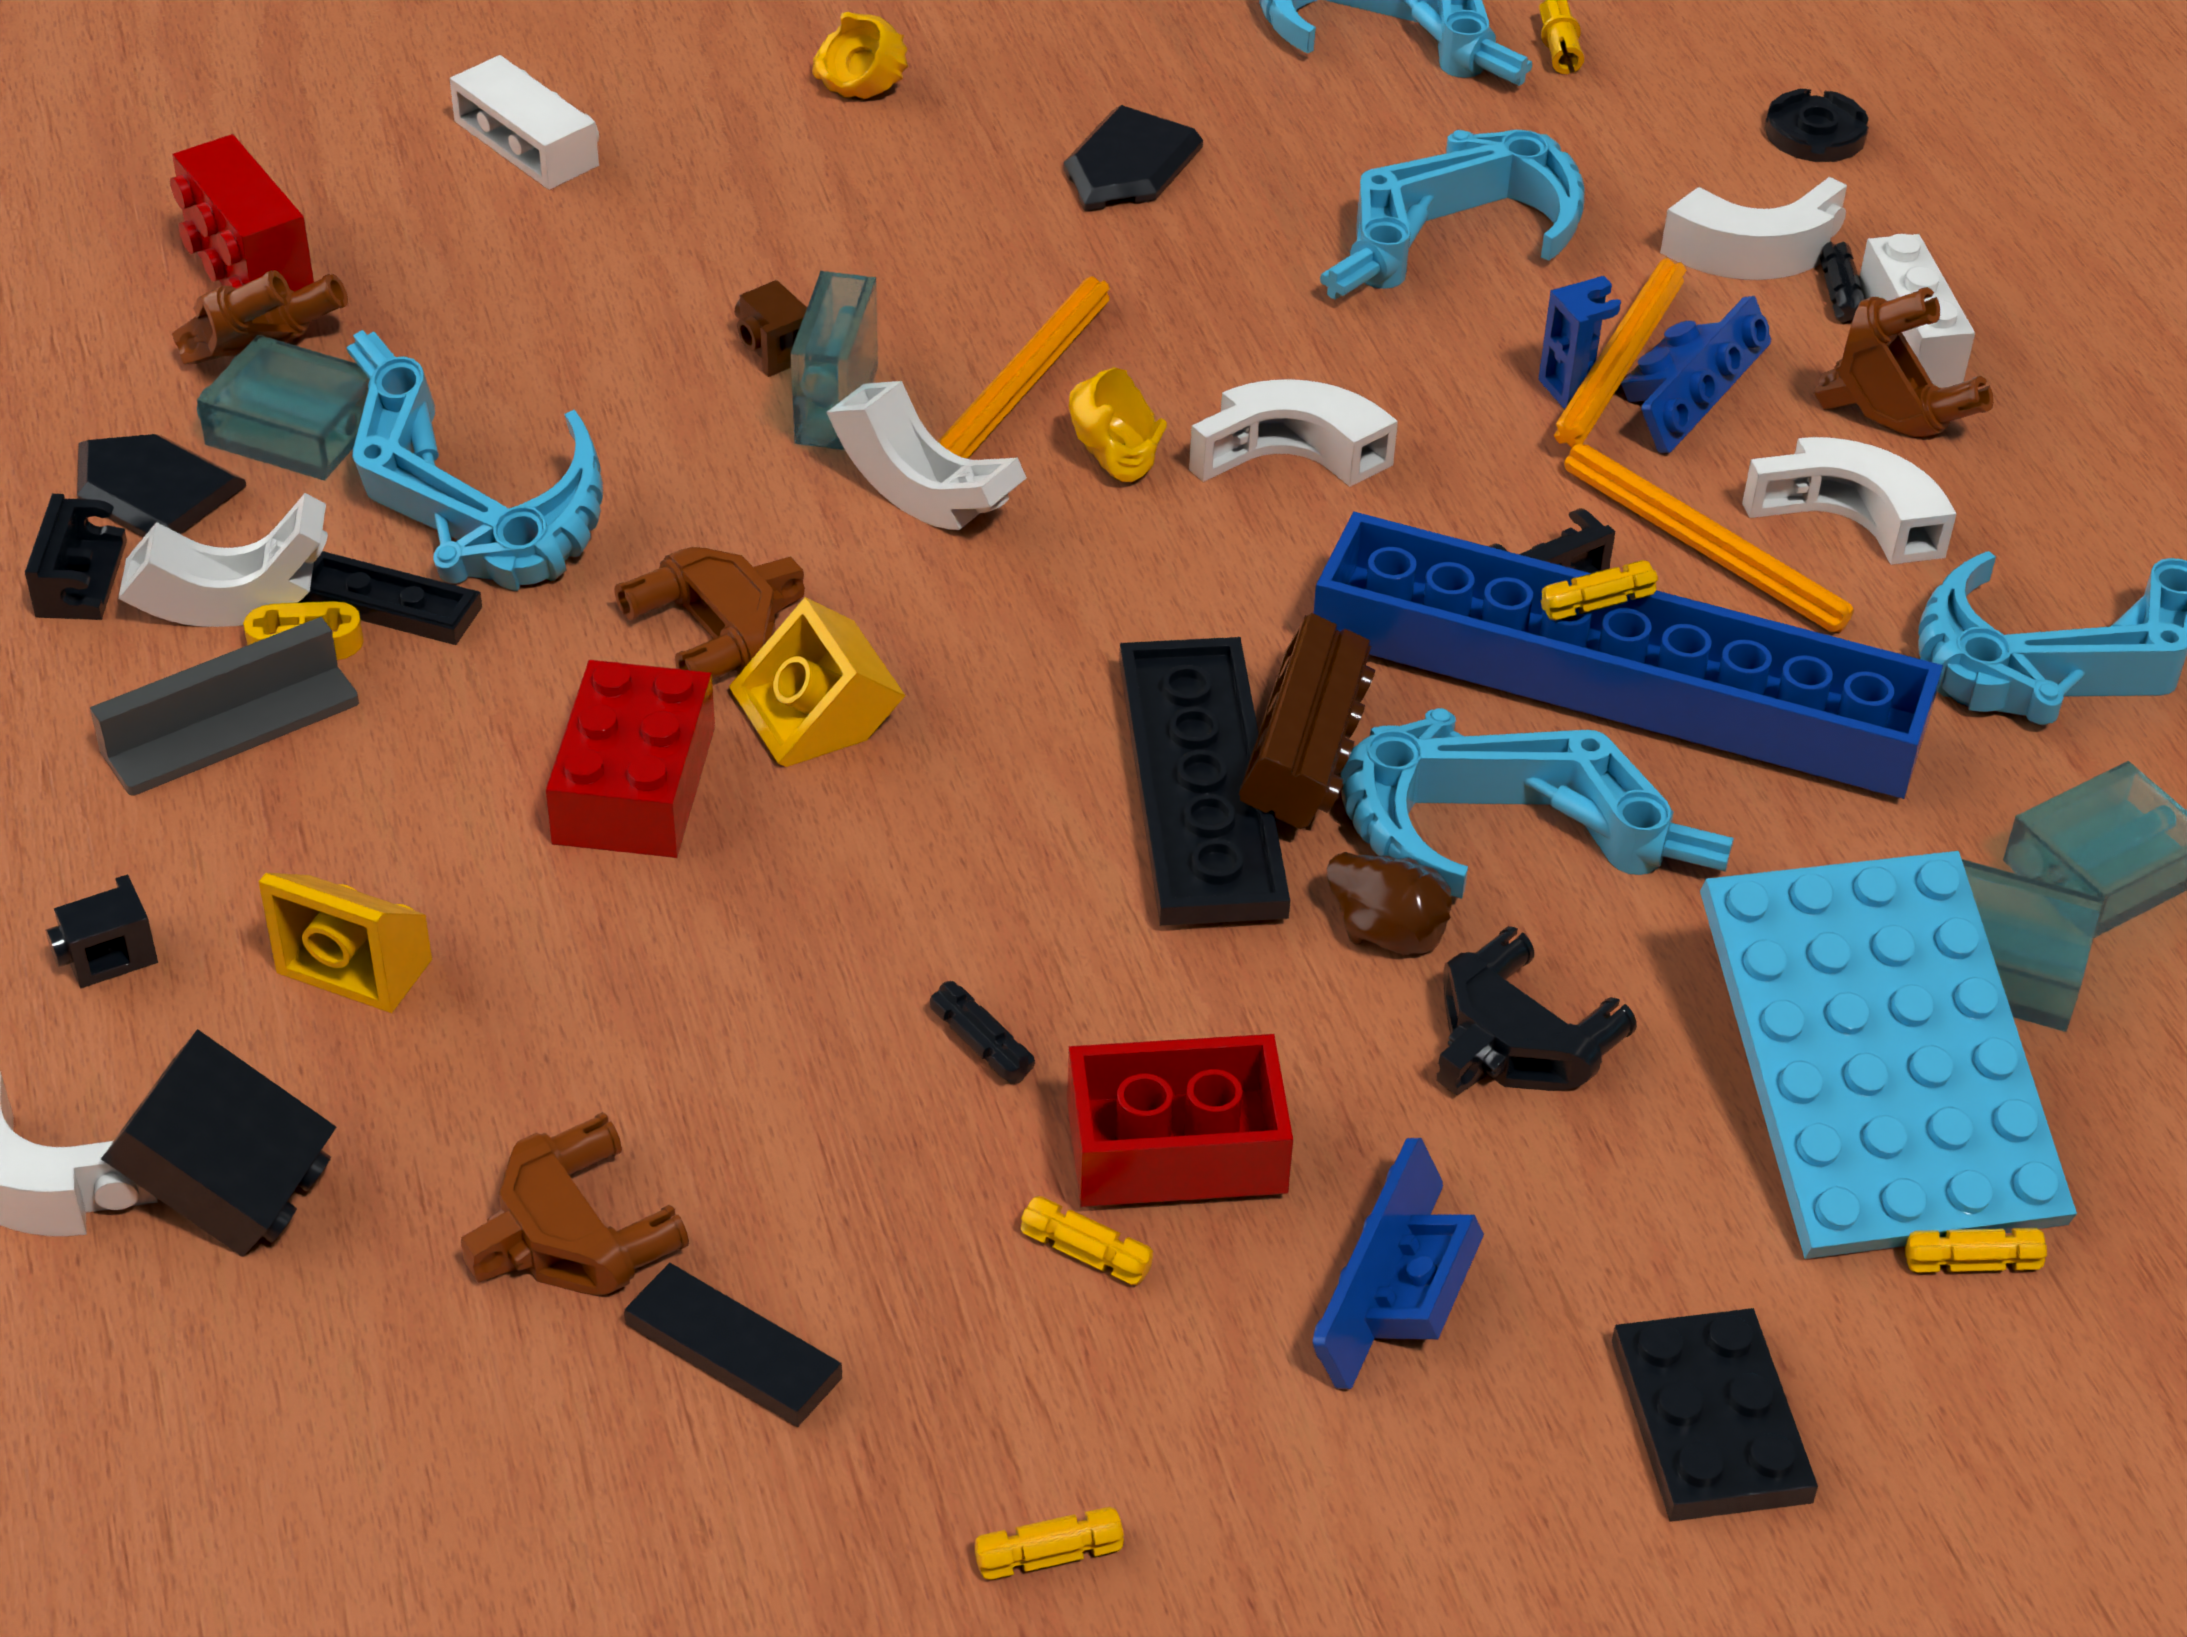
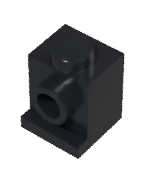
M128 874L115 878L117 888L54 908L58 926L46 929V936L57 966L62 967L70 964L80 988L158 963L147 914Z

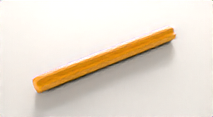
M1666 258L1658 263L1556 422L1558 429L1554 437L1559 444L1567 443L1572 448L1576 444L1584 443L1683 285V276L1687 270L1682 262L1674 264L1669 258Z
M1094 276L1087 277L937 442L950 452L968 459L1107 304L1110 298L1107 293L1110 290L1108 283L1105 280L1099 282Z
M1576 444L1571 448L1564 463L1569 473L1829 632H1842L1848 625L1849 620L1853 616L1854 608L1847 601L1589 445Z

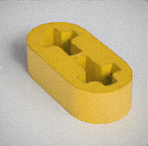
M330 601L262 605L253 609L243 622L247 645L322 617L330 629L334 631L332 633L337 660L346 659L356 654L361 649L364 639L359 611L354 606L345 602Z

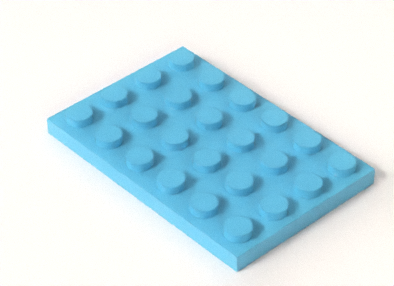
M1959 851L1708 878L1705 880L1700 894L1804 1259L1903 1247L1910 1233L1920 1230H1938L1939 1237H1946L1947 1230L2004 1229L2005 1233H2011L2013 1228L2042 1229L2069 1225L2077 1215Z

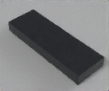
M325 551L321 552L313 564L310 592L298 602H345L354 606L359 611L361 621L452 645H457L482 609L481 592Z
M670 1262L624 1309L627 1326L796 1427L802 1424L842 1379L841 1362Z

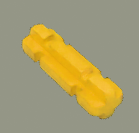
M1641 560L1622 566L1623 572H1620L1619 567H1614L1573 578L1571 580L1572 585L1570 586L1568 581L1553 583L1542 589L1541 607L1545 610L1550 620H1562L1575 616V609H1578L1580 614L1625 603L1628 601V595H1630L1631 600L1651 596L1656 592L1658 576L1648 561Z
M1042 1196L1034 1197L1028 1207L1025 1208L1021 1217V1231L1025 1235L1044 1244L1052 1239L1055 1241L1053 1248L1099 1270L1105 1271L1108 1266L1112 1267V1276L1131 1285H1139L1144 1280L1146 1274H1148L1153 1262V1250L1151 1247L1130 1237L1125 1238V1241L1122 1242L1118 1240L1120 1232L1075 1211L1068 1210L1066 1215L1060 1213L1062 1205Z
M2013 1228L2012 1235L2006 1236L2004 1229L1947 1230L1946 1237H1939L1938 1230H1920L1911 1232L1907 1238L1905 1256L1909 1269L1915 1273L1940 1272V1265H1946L1948 1272L2005 1271L2006 1264L2011 1263L2013 1270H2039L2044 1267L2045 1257H2047V1244L2045 1243L2043 1232L2038 1228Z
M1105 1507L1085 1512L1086 1520L1077 1521L1076 1515L1073 1514L1015 1527L1016 1535L1007 1537L1006 1530L980 1535L975 1539V1556L978 1569L984 1579L991 1580L1014 1575V1566L1022 1565L1023 1571L1027 1572L1084 1559L1083 1551L1091 1550L1093 1556L1117 1552L1123 1548L1124 1531L1119 1514L1115 1508Z

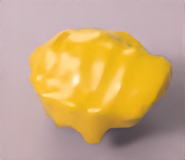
M851 12L841 14V25L835 32L827 36L813 59L812 74L815 78L822 80L830 91L837 92L844 98L849 99L854 96L866 99L888 90L894 83L903 79L902 72L909 67L905 57L908 49L903 43L904 35L897 33L890 23L879 16Z
M1113 367L1101 371L1092 378L1077 384L1069 395V411L1078 439L1084 443L1088 452L1095 456L1100 466L1107 470L1109 475L1116 480L1133 482L1143 477L1154 465L1156 449L1167 427V422L1163 418L1155 421V413L1146 403L1141 391L1135 387L1132 378L1127 375V370Z

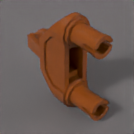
M271 270L237 289L224 285L197 298L194 306L196 316L175 330L172 335L184 364H198L223 356H244L275 348L305 334L311 321L338 308L341 309L347 306L348 295L343 283L334 274H327L322 279L294 292L290 290L286 280L278 271Z
M1928 287L1889 301L1879 297L1862 300L1858 305L1850 327L1843 358L1836 362L1835 369L1821 375L1819 385L1815 387L1813 392L1824 410L1856 403L1865 417L1900 433L1922 438L1942 433L1950 425V421L1990 411L1993 408L1994 401L1990 385L1978 389V387L1986 385L1987 382L1982 376H1977L1969 381L1943 389L1934 385L1902 332L1926 324L1937 323L1940 319V305L1937 297L1924 302V299L1932 297L1934 293Z
M690 547L665 556L660 563L659 569L625 583L616 584L614 592L621 612L624 615L626 614L627 619L631 621L637 619L642 614L671 602L686 607L714 639L687 651L676 653V668L712 672L713 680L734 670L741 673L775 633V614L789 604L804 597L805 587L803 584V569L791 556L753 567L742 555L708 548Z
M602 1112L597 1114L595 1118L551 1138L546 1133H535L517 1141L512 1150L499 1191L501 1210L489 1217L487 1223L462 1236L461 1247L465 1264L478 1283L515 1269L519 1271L528 1268L537 1282L584 1294L606 1295L628 1285L630 1279L634 1278L635 1269L677 1249L681 1250L689 1246V1238L679 1214L675 1215V1209L671 1205H667L661 1211L618 1231L612 1227L607 1228L569 1176L570 1174L611 1155L616 1156L622 1152L621 1141L612 1121L609 1122L608 1116Z

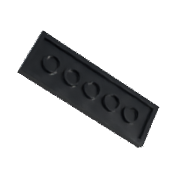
M1241 637L1120 643L1119 664L1160 926L1288 919L1290 895L1274 811L1271 810L1265 813L1240 801L1239 792L1259 734Z

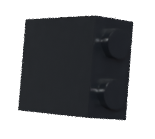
M197 1029L172 1059L101 1157V1160L243 1257L261 1237L273 1243L284 1230L297 1210V1207L289 1203L288 1199L297 1186L307 1191L323 1172L331 1156L322 1151L337 1127Z

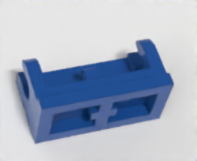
M1605 276L1550 291L1538 380L1564 410L1596 361L1602 320L1612 318L1620 311L1621 300L1614 299L1605 303L1606 295L1611 293L1612 283Z

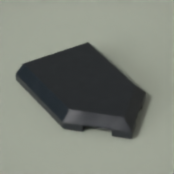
M1120 105L1112 110L1063 162V169L1069 181L1074 182L1079 192L1078 199L1084 211L1104 209L1105 201L1132 197L1134 204L1153 201L1158 198L1203 147V139L1194 128Z
M149 434L93 439L78 443V499L101 500L113 505L112 515L108 518L145 537L156 522L181 534L246 487L245 479L162 435Z

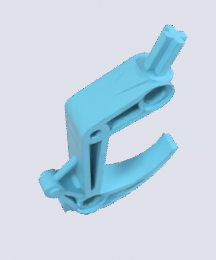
M1259 0L1264 16L1281 37L1307 54L1314 51L1316 27L1306 22L1296 10L1318 0ZM1325 0L1419 23L1437 40L1440 67L1449 75L1468 78L1479 75L1485 69L1520 86L1525 82L1526 74L1532 69V61L1528 60V57L1496 43V36L1489 27V19L1482 0Z
M1456 130L1447 138L1446 154L1375 168L1361 175L1357 212V241L1352 245L1349 257L1321 274L1320 283L1328 287L1327 295L1332 299L1346 295L1363 283L1382 289L1396 287L1406 278L1409 248L1426 221L1505 198L1530 205L1543 212L1553 222L1554 225L1544 233L1541 258L1550 261L1572 239L1582 217L1585 203V188L1582 176L1573 158L1567 152H1561L1560 145L1547 134H1538L1527 130L1473 134L1464 130Z
M361 330L354 334L355 342L347 347V352L370 380L352 456L368 497L379 504L437 530L440 545L434 552L433 560L440 578L445 582L456 584L463 582L467 577L492 579L504 588L518 591L520 585L535 584L545 579L554 581L566 571L564 561L569 556H580L591 539L590 531L596 528L601 513L600 504L603 499V481L600 474L599 458L591 436L577 412L572 410L564 414L569 433L575 440L574 458L566 474L545 493L521 505L507 508L435 466L434 461L439 456L432 426L435 416V404L421 365L412 358L404 356L395 357L375 332L367 335L364 330ZM451 537L456 538L458 540L454 542L451 540Z
M1987 551L1964 562L1944 579L1943 584L1939 585L1932 593L1920 619L1918 630L1921 660L1943 665L1937 688L1938 693L1945 697H1951L1958 703L1968 706L1969 710L1999 711L2025 715L2031 722L2047 725L2057 720L2063 698L2067 696L2167 695L2175 691L2187 656V561L2168 558L2155 563L2151 569L2144 595L2110 627L2004 635L1981 619L1971 608L1966 598L1975 588L1990 581L1996 556Z
M1437 708L1428 711L1425 714L1424 720L1402 726L1387 725L1371 728L1370 736L1353 747L1349 759L1341 772V778L1344 779L1341 791L1344 808L1349 818L1353 821L1355 830L1366 843H1370L1371 849L1378 856H1390L1396 859L1411 858L1417 860L1421 865L1434 868L1451 888V896L1461 899L1465 892L1468 866L1456 863L1438 854L1421 839L1412 826L1408 815L1415 803L1551 805L1556 810L1583 824L1608 861L1615 868L1634 875L1648 874L1658 869L1664 856L1726 872L1734 841L1732 837L1672 823L1674 811L1671 810L1665 798L1606 735L1595 730L1463 736L1454 731L1456 717L1446 709Z

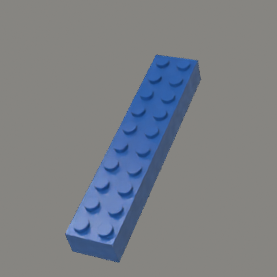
M1354 511L1316 584L1313 613L1337 624L1338 631L1347 629L1369 639L1371 646L1369 655L1902 799L1905 798L1929 723L1943 669L1941 664L1657 590L1648 597L1631 600L1630 595H1628V601L1622 604L1580 614L1578 609H1575L1576 615L1558 621L1550 620L1545 610L1541 607L1542 589L1547 585L1561 581H1568L1570 586L1572 585L1571 580L1573 578L1591 573Z

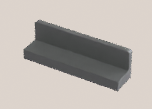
M319 617L90 707L101 755L127 793L135 796L353 708L359 704L357 691L338 667L332 630L324 619Z

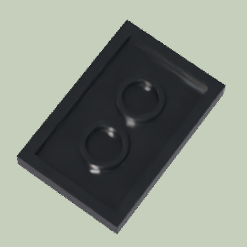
M1754 1308L1615 1325L1611 1343L1670 1522L1814 1503L1818 1484Z

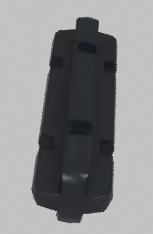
M1830 241L1822 248L1824 255L1820 258L1825 272L1824 276L1830 299L1834 304L1832 305L1837 320L1842 323L1849 320L1853 321L1859 303L1865 300L1861 291L1862 287L1856 265L1852 260L1854 259L1849 244L1844 241L1836 245Z
M946 981L941 984L937 992L931 995L929 1000L930 1008L943 1021L949 1023L950 1028L982 1059H985L1001 1078L1006 1079L1011 1084H1017L1023 1081L1025 1075L1034 1068V1056L1021 1043H1018L1014 1036L981 1005L979 1006L962 986L957 985L954 981Z

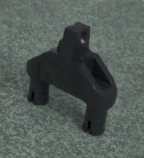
M1508 926L1476 953L1461 952L1445 963L1443 977L1444 999L1450 1036L1448 1037L1449 1047L1439 1057L1440 1071L1437 1073V1081L1455 1095H1459L1487 1075L1502 1086L1510 1088L1563 1091L1579 1087L1598 1073L1602 1063V1056L1635 1032L1637 1021L1634 1013L1629 1006L1624 1004L1611 1015L1610 1012L1619 1006L1620 1000L1609 997L1601 1002L1597 1009L1577 1025L1567 1024L1506 980L1522 966L1529 964L1534 958L1533 945L1523 932L1509 944L1508 941L1517 935L1518 928Z

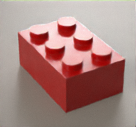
M234 134L172 154L176 176L170 179V186L173 196L182 209L184 222L178 225L180 237L186 250L190 254L197 253L202 259L205 271L211 281H220L223 286H232L237 289L265 275L266 272L275 270L284 277L290 290L294 292L314 283L304 216Z
M588 660L546 787L550 834L553 845L672 858L678 857L715 729L712 672Z
M1274 1034L1069 1046L1067 1105L1080 1207L1288 1194L1294 1139Z

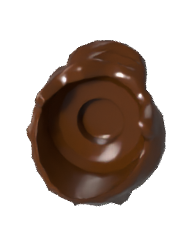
M1348 852L1335 855L1329 861L1327 866L1328 883L1332 893L1340 903L1345 928L1353 944L1360 945L1363 940H1366L1382 948L1404 955L1412 953L1423 954L1434 951L1446 930L1447 921L1451 918L1449 913L1452 907L1451 888L1437 870L1421 865L1417 860L1411 858L1374 857L1370 855H1354Z

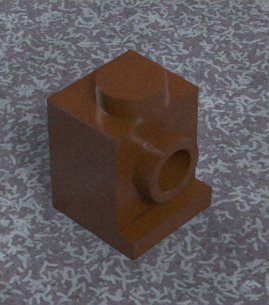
M778 280L739 295L740 299L735 306V316L739 319L737 323L739 337L748 350L755 351L762 358V370L768 377L815 358L814 313Z

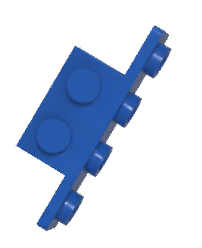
M1755 296L1743 297L1720 322L1696 325L1695 321H1684L1671 326L1665 331V337L1652 351L1640 357L1638 366L1621 382L1628 402L1645 401L1641 407L1642 413L1659 453L1672 452L1771 344L1769 325L1761 313Z
M1407 1138L1395 1164L1388 1171L1386 1183L1373 1211L1364 1222L1363 1232L1347 1266L1340 1273L1338 1285L1322 1319L1316 1324L1313 1347L1336 1389H1351L1375 1338L1439 1339L1484 1236L1475 1215H1431L1442 1191L1443 1181L1422 1138Z

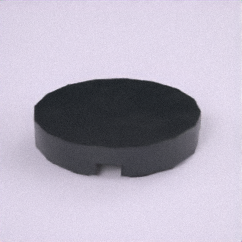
M1797 89L1786 92L1771 102L1764 128L1768 140L1782 152L1798 159L1813 162H1837L1853 157L1864 148L1869 130L1867 126L1868 116L1866 111L1849 97L1834 91H1824L1823 97L1810 96L1811 89Z

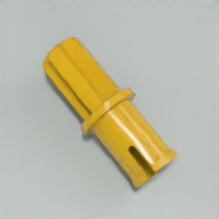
M1546 0L1539 5L1543 22L1541 39L1545 46L1550 49L1552 66L1560 74H1570L1567 60L1571 59L1574 71L1576 72L1584 63V54L1578 40L1581 34L1580 24L1572 17L1568 0Z

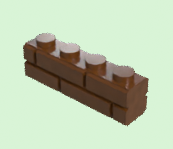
M1314 613L1308 616L1305 615L1285 651L1239 792L1240 801L1265 813L1273 810L1275 811L1276 818L1299 829L1309 826L1318 809L1326 813L1330 811L1344 780L1337 775L1345 767L1354 746V741L1349 738L1358 726L1365 709V705L1360 702L1367 693L1375 674V669L1366 666L1371 650L1369 639L1347 629L1338 631L1337 624Z

